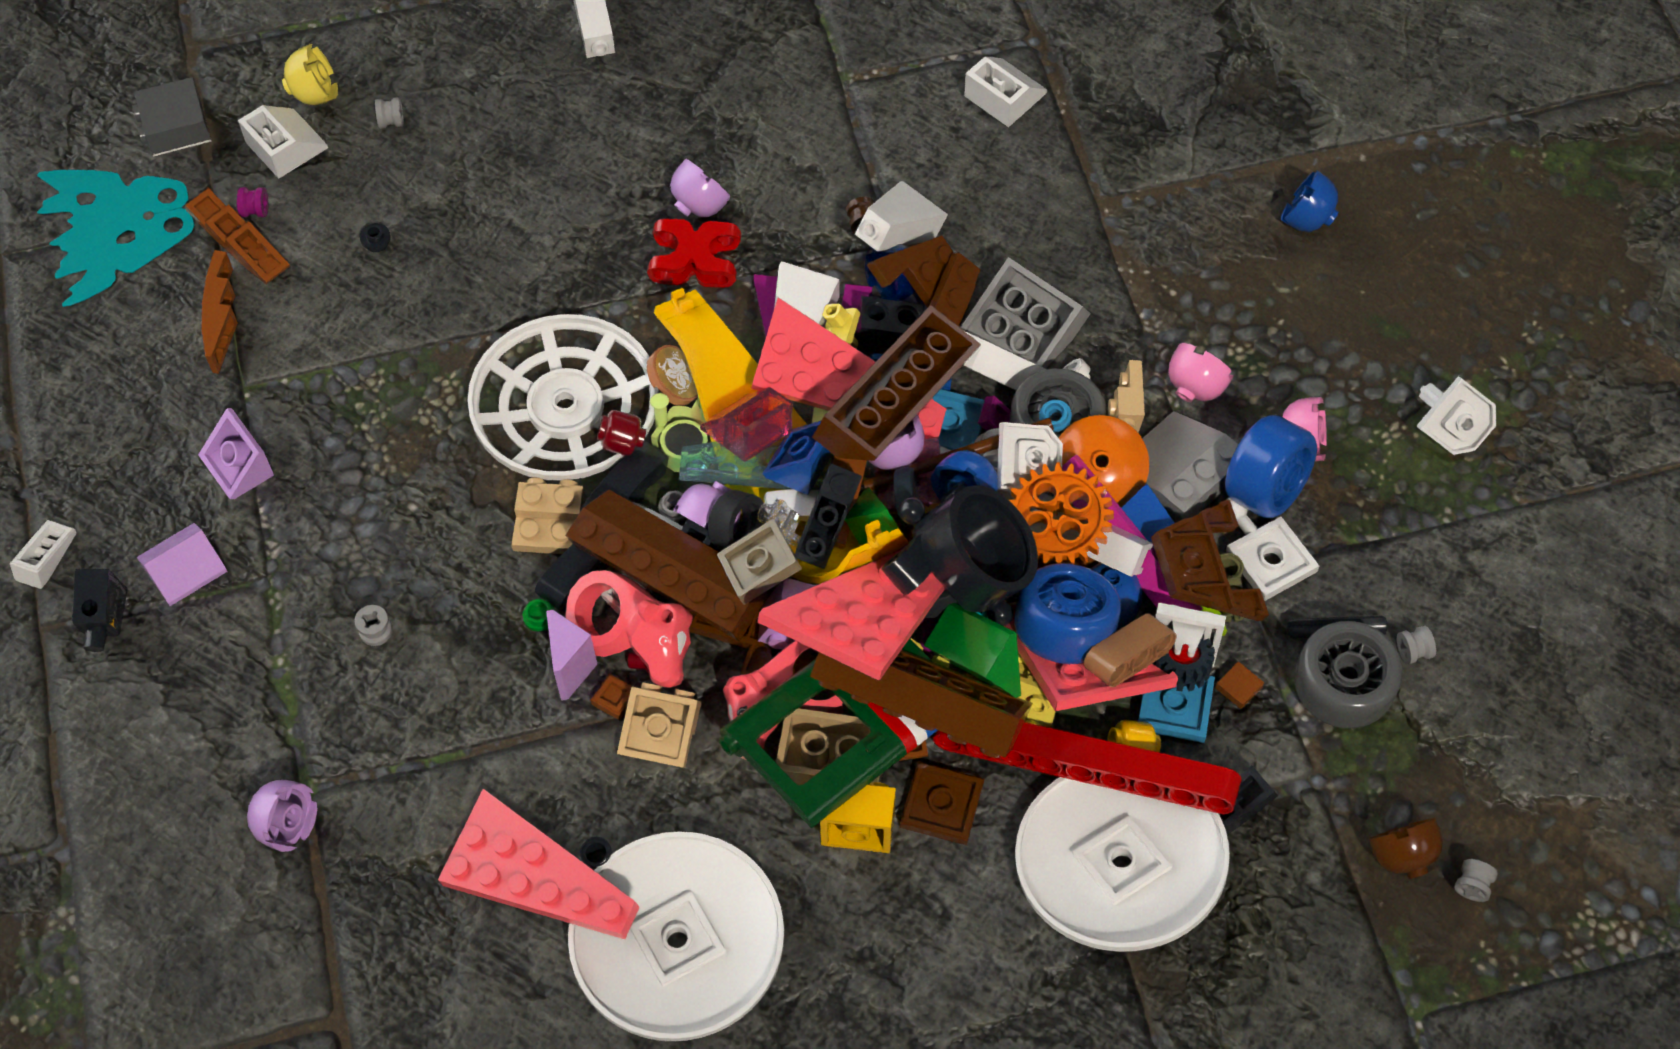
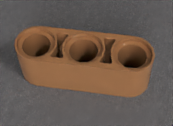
M1147 613L1092 647L1085 657L1084 667L1109 687H1116L1166 655L1175 644L1177 635L1154 616Z

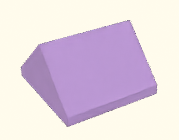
M227 408L198 456L229 499H236L271 478L274 474L264 451L234 410Z
M195 523L137 557L169 606L228 572L202 529Z
M548 610L546 612L553 671L561 700H567L597 666L596 655L589 633L556 611Z

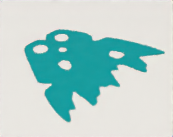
M52 170L37 174L39 178L59 191V194L44 200L43 206L37 213L70 212L73 214V217L67 220L73 227L49 243L51 246H60L62 251L68 252L60 261L61 267L56 271L55 278L59 279L72 273L87 270L83 278L69 288L72 295L62 303L63 307L74 305L102 292L116 280V270L124 273L135 272L182 241L193 231V217L186 209L182 208L188 201L187 188L183 182L178 180L143 176L135 179L129 186H126L118 173L107 171ZM170 188L177 192L176 199L171 203L165 204L158 200L159 193L164 189ZM81 193H93L96 196L92 204L80 205L77 201V195ZM146 212H153L154 217L152 219L146 220L143 218ZM169 218H180L183 221V226L179 231L170 233L164 229V223ZM127 230L135 232V240L125 244H117L116 240L119 235Z

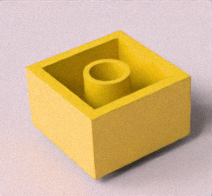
M872 782L866 785L820 821L821 845L890 853L895 817L896 788H891L881 782Z

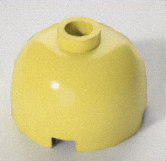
M312 44L299 48L290 55L285 62V78L282 80L284 89L289 95H293L297 100L308 105L324 104L336 99L338 96L337 82L331 85L329 75L334 74L333 69L326 56L318 47L312 48Z

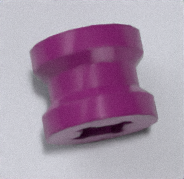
M240 187L238 189L237 210L240 217H248L250 214H256L262 218L267 216L268 194L265 187H258L256 190H249L247 187Z

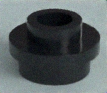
M380 223L365 226L359 236L362 246L371 252L385 250L391 239L389 229Z

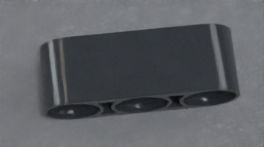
M572 544L539 579L535 587V593L560 612H565L570 590L582 576L592 571L606 570L609 566Z

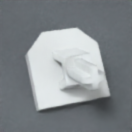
M1458 376L1445 392H1442L1431 383L1421 387L1419 397L1431 409L1418 423L1417 427L1453 455L1475 451L1496 427V405Z
M1002 422L999 423L998 450L986 452L983 456L989 460L994 469H998V489L1011 490V488H1017L1021 490L1019 478L1022 477L1030 481L1031 469L1040 475L1043 474V464H1046L1050 471H1054L1056 463L1060 462L1062 468L1063 443L1049 426Z

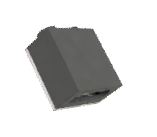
M193 77L134 92L137 104L132 105L137 122H142V126L137 127L142 144L148 143L153 157L211 142L203 106Z

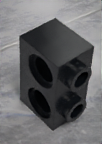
M862 296L857 308L861 314L855 330V338L859 342L858 345L889 349L923 314V305L914 304L909 301L881 299L876 296Z

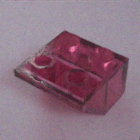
M767 387L745 395L700 424V430L746 462L792 431L793 402L771 387Z

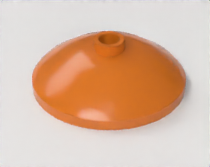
M1107 415L1088 416L1071 424L1060 435L1059 439L1063 443L1062 466L1073 456L1078 455L1091 472L1098 477L1099 482L1106 486L1108 493L1121 508L1145 485L1149 473L1148 451L1139 433L1128 423ZM1098 456L1107 458L1108 464L1106 467L1101 468L1097 466L1096 458Z

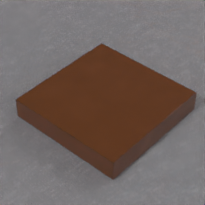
M918 762L901 818L900 828L967 845L985 779Z

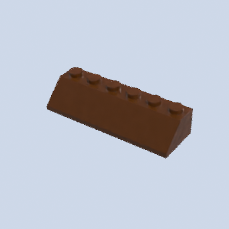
M930 305L823 416L812 438L837 458L875 461L979 349L981 344Z
M611 490L606 491L583 507L565 535L577 548L670 602L682 605L692 615L739 642L772 588L744 605L738 598L717 556L718 551Z
M904 650L899 652L880 680L874 679L818 652L810 677L819 680V685L826 689L846 691L851 694L850 697L855 701L864 704L872 702L882 706V710L891 716H906L915 720V724L922 729L942 731L948 734L947 737L950 740L959 744H967L968 742L978 746L983 754L993 758H999L1000 756L1005 758L1012 750L1033 704Z

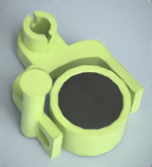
M662 393L653 395L650 399V404L654 407L656 430L651 435V442L657 449L661 447V451L669 456L667 467L674 472L690 473L703 466V471L707 472L715 457L712 444L708 448L707 432L705 431H708L699 396L692 408L677 405L671 407L667 413L666 406L669 403L667 395Z

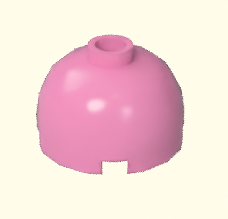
M1181 343L1172 355L1168 372L1171 383L1177 388L1176 395L1190 403L1194 399L1209 401L1220 396L1234 377V375H1230L1231 369L1211 353L1205 351L1203 355L1193 352L1197 346Z
M1322 397L1298 399L1291 403L1283 413V418L1307 429L1315 437L1317 443L1315 461H1324L1326 454H1319L1320 443L1325 446L1327 445L1325 410H1318V404L1324 403Z

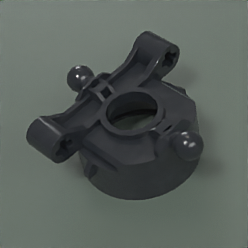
M963 480L949 489L941 497V504L926 514L925 506L919 499L911 497L903 500L899 506V516L901 520L914 526L912 534L914 538L905 548L889 559L881 570L904 596L915 590L932 572L964 610L981 614L987 611L988 619L1002 626H1007L1012 621L1013 609L1004 600L1027 587L1034 579L1038 567L1036 542L1027 521L1020 511L997 491L985 486H968Z

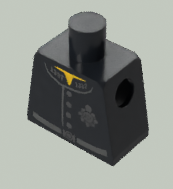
M75 569L72 621L85 634L83 649L87 651H104L106 636H119L121 631L127 587L109 569Z

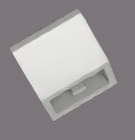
M985 56L966 73L964 96L1007 127L1011 126L1047 93L1046 88L1001 58Z
M262 105L238 120L246 144L278 179L328 148L322 138L291 108Z

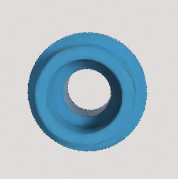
M1061 400L1046 402L1040 409L1039 419L1043 420L1049 418L1053 413H1060L1062 415L1060 420H1051L1054 428L1052 431L1059 432L1066 429L1072 420L1070 407Z

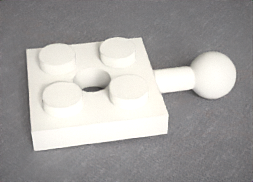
M1230 498L1226 499L1230 500L1238 525L1246 535L1227 545L1226 553H1233L1242 560L1244 564L1242 574L1253 589H1261L1264 601L1318 571V563L1282 517L1257 529L1247 516V509ZM1268 553L1276 554L1281 559V562L1270 564L1264 559V555Z

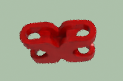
M660 219L654 224L653 236L655 241L660 246L671 248L675 251L668 255L654 256L650 260L647 274L653 282L682 285L687 283L692 275H695L698 283L703 287L725 288L735 283L737 272L734 264L729 260L717 258L714 255L723 251H732L738 247L741 240V230L737 225L729 222L707 221L697 231H694L691 223L684 219Z

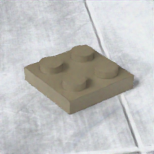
M774 518L717 553L738 598L744 605L802 569Z

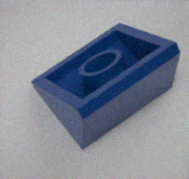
M821 421L788 431L762 473L766 479L809 495L832 456L829 450L812 438Z

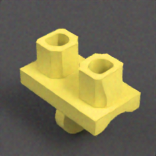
M827 304L822 314L826 319L824 328L857 349L859 342L854 337L861 313L857 308L844 309L840 304Z

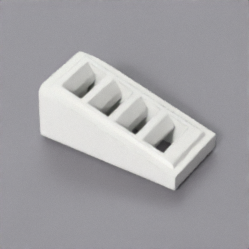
M47 520L10 562L14 579L42 589L75 537L76 530ZM49 535H51V536L57 537V538H59V539L56 541V540L50 539V538H48V537H49Z

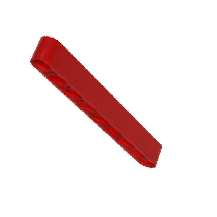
M1024 722L1012 750L1005 758L1002 756L999 758L987 756L980 751V747L968 742L967 744L956 743L947 737L948 734L939 730L935 732L933 737L934 743L939 748L949 752L1218 814H1229L1233 811L1242 780L1236 771L1226 767Z

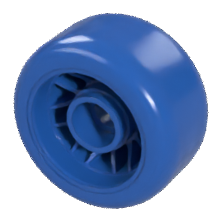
M1269 415L1258 420L1243 436L1230 460L1225 478V488L1229 498L1243 508L1264 518H1274L1284 513L1297 499L1310 477L1317 455L1315 437L1307 429L1278 415Z
M1051 564L1037 569L1032 582L1019 591L1014 614V626L1021 642L1039 657L1061 664H1082L1092 647L1117 631L1121 614V602L1114 586L1094 570L1075 564Z

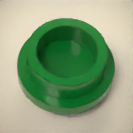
M543 599L530 601L524 608L522 615L526 627L537 632L547 630L548 620L546 611H555L554 606Z

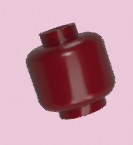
M612 410L608 416L602 415L597 440L601 441V446L604 450L629 456L636 447L642 448L646 429L641 428V419L637 415Z

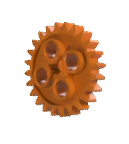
M1060 462L1056 463L1054 471H1050L1047 465L1043 464V474L1040 475L1031 469V480L1028 481L1020 477L1019 484L1022 489L1011 488V496L1015 500L1009 499V501L1020 511L1029 527L1035 523H1043L1047 526L1042 532L1032 531L1037 546L1038 560L1042 558L1044 566L1050 565L1051 561H1056V564L1063 563V561H1068L1069 564H1076L1075 558L1078 557L1087 563V552L1090 551L1098 555L1099 547L1096 543L1107 544V536L1103 532L1108 533L1113 530L1112 524L1108 521L1114 519V511L1108 509L1112 506L1111 497H1104L1107 494L1106 486L1097 487L1098 477L1096 475L1087 480L1086 468H1083L1078 474L1074 473V464L1072 463L1067 468V471H1062ZM1045 492L1055 495L1054 499L1048 502L1041 501L1039 496ZM1076 500H1084L1088 503L1082 509H1075L1071 506ZM1036 508L1038 511L1031 512L1030 509ZM1059 512L1064 513V515L1060 516L1059 520L1054 519ZM1087 520L1088 523L1082 524L1080 521ZM1075 530L1080 535L1074 540H1067L1063 537V534L1066 531Z

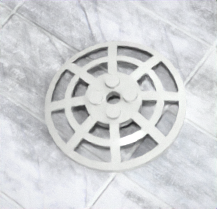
M560 314L526 322L510 330L495 341L483 354L474 369L469 383L468 408L475 434L483 447L498 462L528 477H536L543 480H573L603 472L618 464L626 455L617 453L599 464L588 467L586 457L593 455L603 448L601 441H598L583 449L580 436L589 432L593 427L599 429L604 403L622 398L621 411L630 413L632 393L648 386L650 399L653 395L659 393L658 387L653 388L647 374V360L650 356L642 345L628 332L613 323L585 315ZM563 329L584 330L603 335V338L595 351L579 347L557 348L553 331ZM541 334L545 351L527 358L514 370L499 361L500 357L516 344ZM615 341L624 346L636 358L643 368L645 375L627 382L620 368L607 358ZM560 358H579L589 362L584 370L581 371L572 368H562ZM548 361L550 372L539 377L534 383L523 377L524 374L535 366ZM600 367H603L613 376L618 386L601 391L599 384L594 379ZM491 370L506 380L499 397V412L480 413L481 389L486 376ZM514 387L528 394L526 400L527 409L509 411V401ZM570 399L573 401V404L568 408L557 406L560 400ZM650 401L649 411L642 427L646 429L645 437L655 419L654 407L651 406ZM531 421L539 432L528 443L517 433L512 423ZM502 424L509 438L522 451L512 460L508 459L493 446L485 434L483 425ZM551 437L568 439L571 452H552L541 448ZM536 456L552 461L573 460L576 470L543 471L528 468L525 465Z

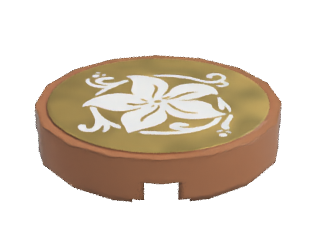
M664 345L655 350L647 360V374L653 388L658 387L662 394L667 395L669 402L674 405L685 406L697 399L698 392L682 349L673 345Z

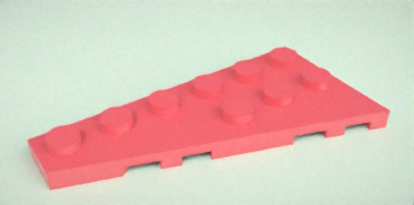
M778 298L751 389L829 411L870 369L875 361ZM933 399L917 415L922 423L925 439L937 442L946 408Z
M484 789L438 878V881L444 887L621 939H626L640 908L632 898Z

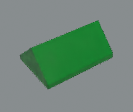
M956 603L949 604L924 646L968 674L1015 698L1020 697L1021 685L1017 633L975 612L966 611Z

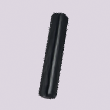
M1384 616L1291 618L1288 621L1287 630L1290 638H1309L1315 631L1325 625L1339 621H1355L1372 626L1385 635L1388 624Z

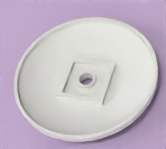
M1062 777L1049 784L1031 803L1021 821L1016 839L1015 858L1018 878L1027 900L1036 913L1054 930L1065 937L1092 948L1122 952L1151 949L1167 944L1187 934L1201 923L1214 908L1223 892L1229 871V842L1226 829L1218 813ZM1118 856H1126L1132 862L1127 867H1117L1112 861Z
M665 832L647 836L625 845L614 852L605 864L598 866L594 870L632 898L640 907L626 939L569 923L568 948L575 977L587 999L607 1020L632 1034L659 1041H687L702 1038L729 1027L751 1011L769 989L780 965L784 945V922L781 906L770 880L747 854L732 844L709 835L694 832ZM675 932L684 933L688 937L686 944L680 948L671 947L667 943L669 936Z

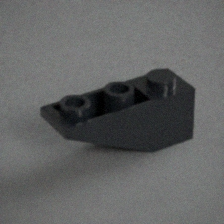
M832 463L830 464L794 553L797 559L825 570L861 481V475Z

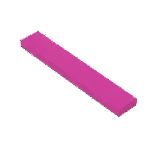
M1078 455L1073 456L1062 466V471H1067L1071 463L1074 464V473L1076 474L1083 468H1086L1087 480L1095 476ZM1098 480L1097 487L1103 486ZM1107 491L1104 497H1111L1112 506L1108 509L1114 511V519L1108 522L1147 540ZM1076 500L1072 503L1077 509L1085 508L1088 505L1084 500ZM1152 547L1151 550H1148L1142 564L1143 571L1136 576L1142 590L1156 607H1158V603L1201 611L1203 608L1200 605L1170 598L1155 549Z

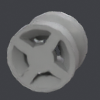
M394 97L391 101L376 99L375 111L379 129L393 124L396 127H403L404 118L400 97Z
M367 605L356 613L354 619L355 626L361 640L365 644L379 646L388 641L392 634V625L386 611L382 607ZM377 620V622L372 625L368 624L369 622Z
M1427 626L1417 627L1415 632L1410 633L1406 630L1397 634L1398 650L1406 664L1415 663L1421 657L1425 659L1435 657L1436 643L1432 632Z
M1464 860L1461 867L1463 875L1457 879L1454 886L1456 892L1473 901H1488L1491 895L1489 887L1497 878V870L1480 860Z

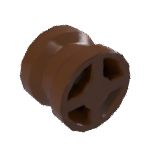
M858 197L847 204L846 213L851 219L850 228L853 233H856L868 207L875 203L872 198Z

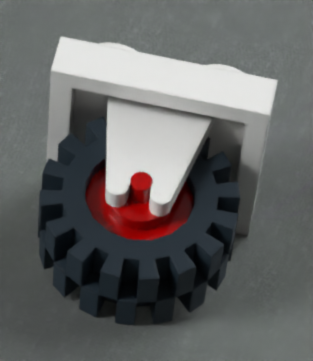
M1158 603L1155 618L1174 631L1177 638L1171 650L1152 664L1167 674H1170L1172 671L1178 676L1176 691L1182 692L1184 686H1187L1188 691H1193L1195 684L1198 688L1202 687L1204 681H1208L1212 667H1214L1225 627L1226 616L1208 611L1203 612L1183 608L1177 605Z

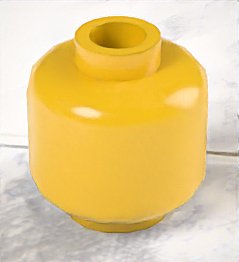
M1121 720L1115 727L1110 729L1107 741L1155 752H1160L1161 748L1160 736L1156 734L1153 725L1146 721Z

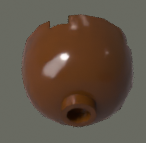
M1435 817L1413 822L1401 828H1394L1369 838L1370 847L1377 862L1385 870L1394 874L1406 873L1408 879L1429 873L1427 866L1437 861L1442 852L1443 840Z

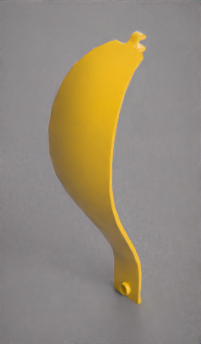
M683 288L671 292L672 300L655 306L654 314L676 339L686 356L724 485L731 490L753 494L761 498L763 503L766 492L791 489L766 479L762 473L788 431L807 425L787 399L751 389L758 363L696 289L686 294ZM832 456L812 490L820 489L827 469L831 464ZM860 489L858 498L860 497V495H861L862 492H863L861 489ZM741 509V510H740V511H741V512H740V521H741V523H742L743 512H742V509ZM877 519L865 525L868 543L860 545L850 530L845 548L833 547L825 570L797 559L802 569L791 576L804 583L821 584L897 552L909 542L898 528L891 532L885 531L882 533L880 521ZM800 521L796 528L779 525L793 553L796 551L807 521Z

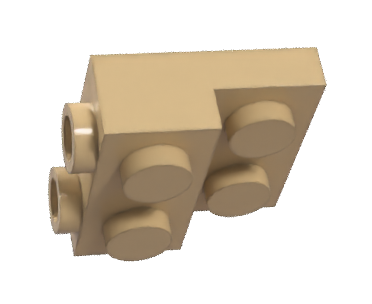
M1129 360L1126 371L1120 373L1119 387L1115 389L1114 399H1109L1107 415L1128 423L1138 433L1145 416L1142 361Z
M536 477L529 478L527 483L519 482L514 509L516 519L512 538L513 551L563 554L573 544L565 535L579 515L580 509L586 500L583 486H579L577 482L569 479L561 480L559 484H547L545 480Z
M642 682L641 688L631 687L617 754L685 768L692 735H695L701 701L694 700L695 693L675 689L674 695L661 693L662 686Z

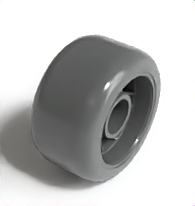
M1047 369L1031 375L1017 388L1011 403L1009 423L1031 424L1040 421L1039 412L1041 407L1051 400H1061L1070 407L1072 420L1069 426L1088 416L1107 415V408L1101 391L1086 376L1068 369ZM1053 413L1050 419L1058 421L1062 415L1060 413ZM1064 430L1054 433L1059 438Z
M1339 621L1321 627L1306 641L1295 668V688L1304 707L1320 721L1339 728L1364 727L1380 719L1391 707L1401 685L1402 663L1395 646L1382 632L1364 623Z

